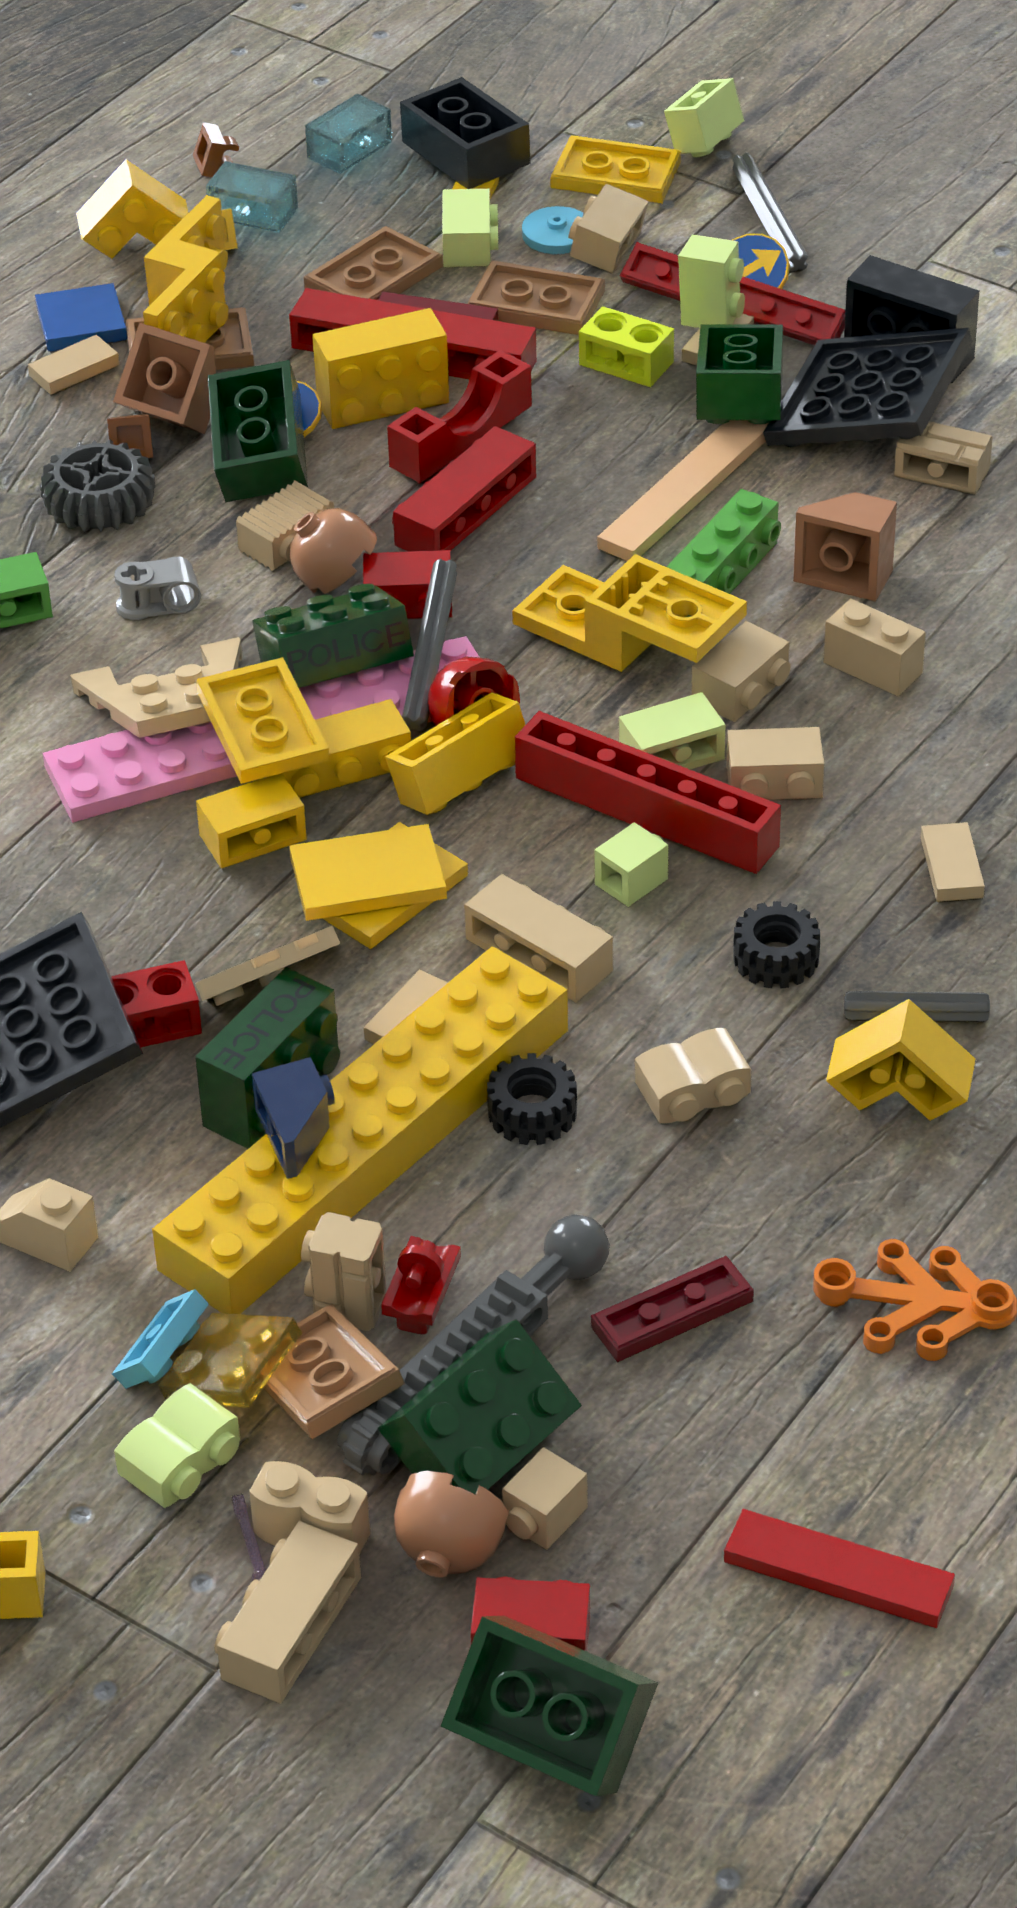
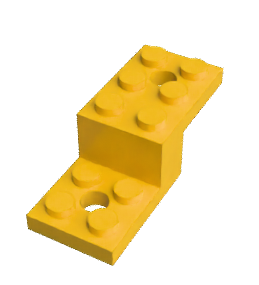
M206 195L144 256L149 306L143 311L144 324L203 343L225 324L229 312L224 291V270L228 262V253L225 250L223 232L225 220L222 217L221 200L219 198Z
M635 554L605 582L562 565L512 610L513 624L622 672L651 644L698 663L747 615V601Z

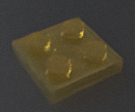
M211 1313L202 1323L199 1331L182 1354L174 1361L173 1366L158 1387L167 1400L178 1389L191 1383L221 1406L249 1408L302 1332L294 1317Z

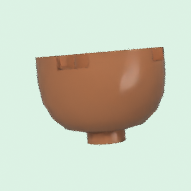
M340 508L322 510L317 514L309 512L294 527L296 535L291 543L290 560L294 572L312 593L315 594L319 588L326 594L341 586L357 572L352 564L361 555L363 550L369 555L372 553L377 542L376 533L356 514Z
M424 1471L411 1474L406 1486L400 1491L394 1513L396 1539L407 1555L416 1561V1567L427 1575L445 1577L447 1574H461L476 1570L493 1556L505 1532V1524L509 1515L508 1510L499 1498L480 1485L475 1495L465 1489L450 1485L454 1475Z

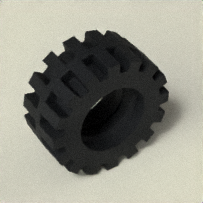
M773 901V906L767 907L765 902L757 904L756 911L748 908L744 911V917H738L736 927H734L733 960L735 967L738 966V972L742 977L749 975V982L755 985L762 981L766 988H772L773 984H779L780 989L789 988V982L792 981L799 985L804 982V976L810 978L814 974V970L819 964L820 929H818L816 918L810 919L809 911L804 908L799 912L797 911L796 904L789 903L787 907L781 906V901ZM780 942L786 943L789 946L776 948L764 944Z
M527 1053V1059H521L520 1055L511 1057L510 1064L502 1061L497 1065V1071L492 1070L489 1082H487L488 1117L490 1123L493 1122V1129L497 1133L504 1131V1138L511 1142L515 1137L519 1138V1144L528 1145L529 1140H536V1144L541 1145L545 1144V1138L550 1137L553 1141L561 1138V1130L567 1133L572 1128V1121L575 1122L577 1116V1084L572 1070L567 1071L566 1064L561 1060L554 1064L553 1056L546 1054L542 1059H537L536 1053ZM527 1095H538L547 1098L537 1103H526L517 1100Z

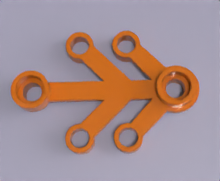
M897 1239L883 1241L878 1247V1268L887 1274H899L908 1284L856 1278V1271L853 1266L839 1258L825 1259L818 1263L814 1269L813 1290L815 1295L825 1305L832 1307L841 1306L850 1298L905 1305L883 1318L876 1317L866 1322L863 1336L864 1346L869 1351L877 1354L887 1353L892 1350L895 1345L896 1335L940 1311L957 1312V1314L939 1325L930 1324L919 1329L916 1351L920 1357L928 1361H937L944 1358L948 1352V1343L979 1326L987 1329H1001L1009 1326L1017 1317V1298L1011 1287L1000 1280L988 1279L981 1281L961 1261L960 1253L949 1246H940L932 1250L928 1273L909 1254V1248L904 1242ZM888 1255H896V1256H898L899 1258L892 1259V1258H889V1257H887V1256H888ZM940 1262H947V1263H950L951 1265L944 1266V1265H941V1264H939V1263H940ZM936 1280L943 1282L952 1281L962 1292L945 1290ZM881 1333V1334H884V1335H886V1336H885V1337H876V1336H874L873 1334ZM926 1341H936L939 1344L931 1345L926 1343Z

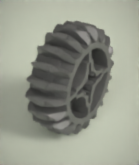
M94 439L92 444L83 445L78 442L77 447L74 449L62 448L61 455L51 456L50 463L43 466L42 483H40L41 497H43L47 514L53 515L56 523H66L68 529L81 527L84 533L90 529H99L102 533L103 529L108 527L118 530L121 523L133 524L135 517L145 516L146 508L152 506L154 488L156 487L155 476L152 474V467L149 464L148 457L142 456L140 449H129L127 443L114 445L112 439L106 443H97Z

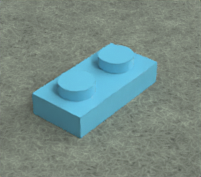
M196 1289L166 1301L113 1371L112 1375L126 1389L144 1381H148L150 1384L158 1381L171 1368L173 1360L170 1356L175 1349L188 1342L199 1330L200 1324L197 1320L209 1303Z

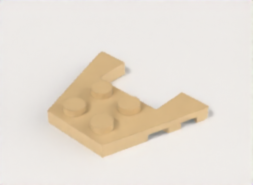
M237 637L201 645L202 659L205 666L201 667L196 664L183 665L177 668L175 673L162 676L143 674L133 678L130 683L122 685L117 684L110 666L71 674L73 691L79 697L85 694L88 695L90 704L95 708H107L110 710L111 719L139 738L208 723L211 721L197 694L196 679L238 669V661L242 660L243 657L241 641Z
M332 925L198 981L195 984L202 1001L213 997L216 1006L244 995L245 993L241 985L259 978L261 986H266L286 966L339 945L340 941Z

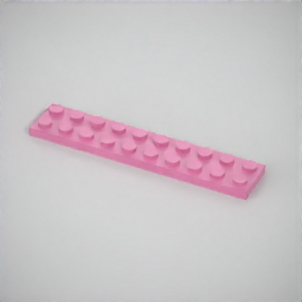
M467 636L447 640L443 643L438 672L448 663L465 656L479 657ZM414 656L299 688L315 720L392 699L402 716ZM430 715L428 718V722H432ZM211 722L142 738L137 737L129 730H124L43 753L45 769L72 823L237 777Z

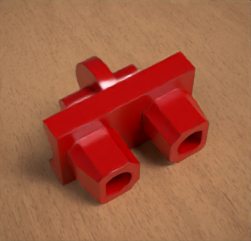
M410 1236L407 1246L399 1255L398 1267L382 1301V1315L396 1318L399 1330L420 1335L427 1334L430 1326H433L460 1261L461 1246L452 1244L436 1246L431 1241H424L420 1237Z

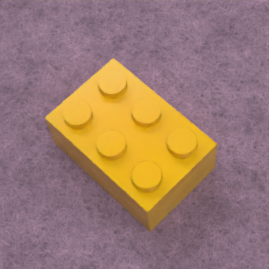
M431 308L313 334L316 392L322 404V412L332 429L407 413L414 407L424 409L449 403L447 334Z

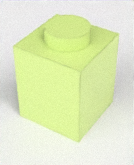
M635 822L594 850L595 885L628 907L668 880V844L659 836L648 832Z

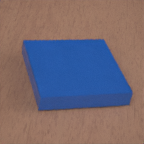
M114 283L35 295L36 308L46 347L50 352L62 350L94 335L99 336L106 343L127 340L126 325Z

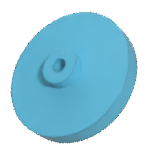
M562 206L536 210L524 219L522 223V238L530 248L542 253H570L573 240L568 237L574 219L577 216L583 217V212Z

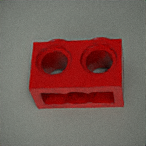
M185 960L111 976L141 1048L202 1034L199 999Z

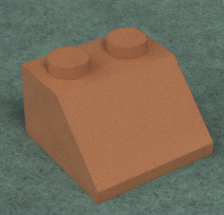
M139 323L113 402L135 412L149 414L150 417L205 434L210 420L208 375L216 374L214 347Z
M853 492L799 507L796 512L793 581L876 601L893 571L897 502Z

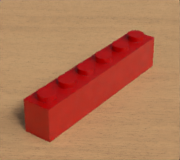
M305 288L289 314L291 348L314 352L313 334L419 311L425 308ZM432 310L447 334L448 376L469 380L472 368L499 350L531 365V371L537 362L535 327Z
M538 711L515 736L516 779L626 823L632 824L635 822L649 832L754 874L761 870L780 847V804L541 711Z

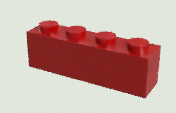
M494 426L481 438L475 440L455 460L450 461L430 481L425 482L405 502L400 503L396 507L392 516L394 545L408 552L451 551L536 478V443Z

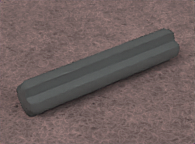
M848 991L844 998V1014L848 1020L869 1021L908 999L916 1004L933 1021L985 1022L989 1019L990 1015L989 995L980 992Z

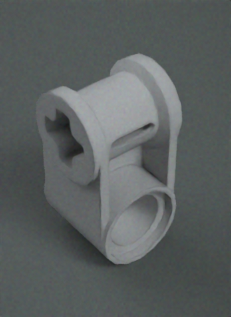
M170 557L146 562H127L118 566L115 570V582L120 586V597L116 601V609L118 614L125 619L141 620L159 615L184 614L195 609L200 603L201 592L192 564L185 558ZM132 574L134 575L135 581H132L130 578ZM136 601L139 602V607H136Z

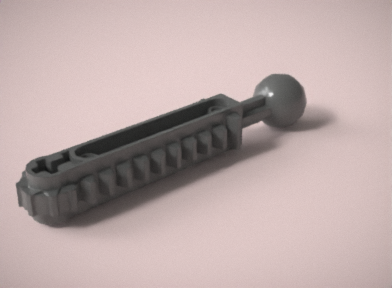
M576 1214L563 1217L552 1224L544 1240L543 1251L545 1256L522 1278L507 1270L500 1274L491 1285L399 1370L405 1382L404 1385L344 1421L337 1437L338 1446L344 1450V1464L361 1475L365 1473L375 1475L377 1472L387 1474L393 1470L401 1459L377 1428L487 1333L517 1319L531 1337L548 1319L547 1296L566 1278L582 1280L591 1277L602 1269L609 1255L610 1247L605 1229L593 1218Z

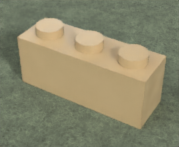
M504 874L499 875L464 904L465 935L467 940L486 951L493 946L568 989V999L575 1003L613 972V936L606 933L602 928L586 922L569 912L565 907L549 901L532 891L528 886L519 884Z
M298 1521L287 1540L284 1538L280 1539L274 1547L269 1567L260 1581L257 1579L253 1580L247 1588L242 1608L233 1622L227 1621L217 1635L214 1649L215 1653L218 1654L221 1680L281 1704L361 1579L359 1544Z

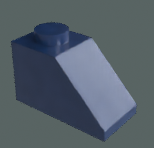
M311 1057L252 1073L255 1110L287 1179L298 1176L330 1127L328 1106L335 1104L334 1092L328 1076H319Z

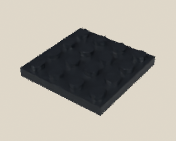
M969 328L818 340L781 401V420H772L763 431L767 446L785 445L787 447H795L806 443L821 442L830 445L840 441L861 440L863 442H871L881 438L899 437L901 439H911L921 436L973 343Z
M82 912L0 953V1128L143 1054L91 927Z

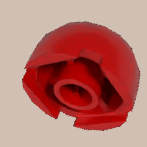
M465 656L448 663L436 674L428 694L429 715L434 725L437 726L491 692L517 701L520 704L518 682L513 675L508 674L504 668L505 666L499 662L488 658Z

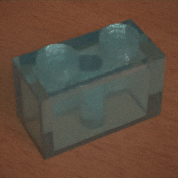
M357 93L305 125L307 158L339 174L343 173L392 142L391 109Z
M225 161L206 185L207 195L221 200V210L232 209L234 224L280 233L298 209L296 175Z

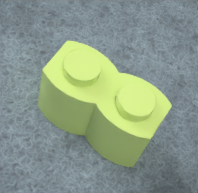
M191 1383L174 1392L159 1407L153 1417L144 1420L134 1427L114 1450L117 1472L162 1507L171 1506L179 1499H186L195 1492L200 1484L203 1473L212 1470L217 1465H224L232 1459L239 1447L240 1441L238 1417Z

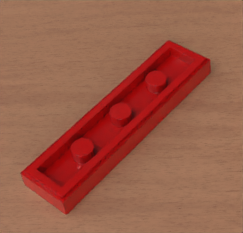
M742 1509L724 1549L725 1563L933 1628H937L955 1582L954 1573L746 1509Z

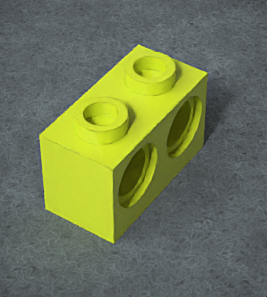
M602 306L579 330V365L652 387L674 362V328Z

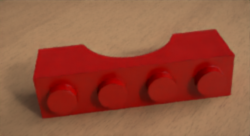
M499 350L472 368L464 394L447 414L437 418L418 407H414L387 426L389 467L421 483L446 466L450 461L455 460L475 440L481 438L494 426L501 428L532 407L531 365Z

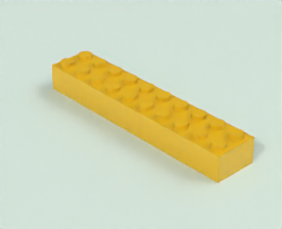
M493 946L490 947L330 1080L335 1097V1104L328 1106L330 1127L297 1177L287 1179L267 1134H265L152 1228L157 1271L188 1291L196 1289L210 1306L231 1320H234L302 1261L301 1251L305 1235L308 1230L315 1231L322 1215L326 1212L350 1216L351 1219L487 1102V1082H489L492 1070L497 1071L498 1064L502 1061L510 1064L511 1057L520 1055L521 1059H527V1053H536V1058H538L567 1033L568 989Z

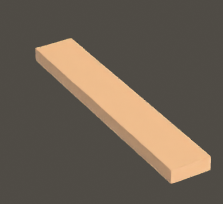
M730 420L727 423L721 424L597 536V548L626 561L635 554L642 556L766 442L763 431L767 424H753L748 420Z

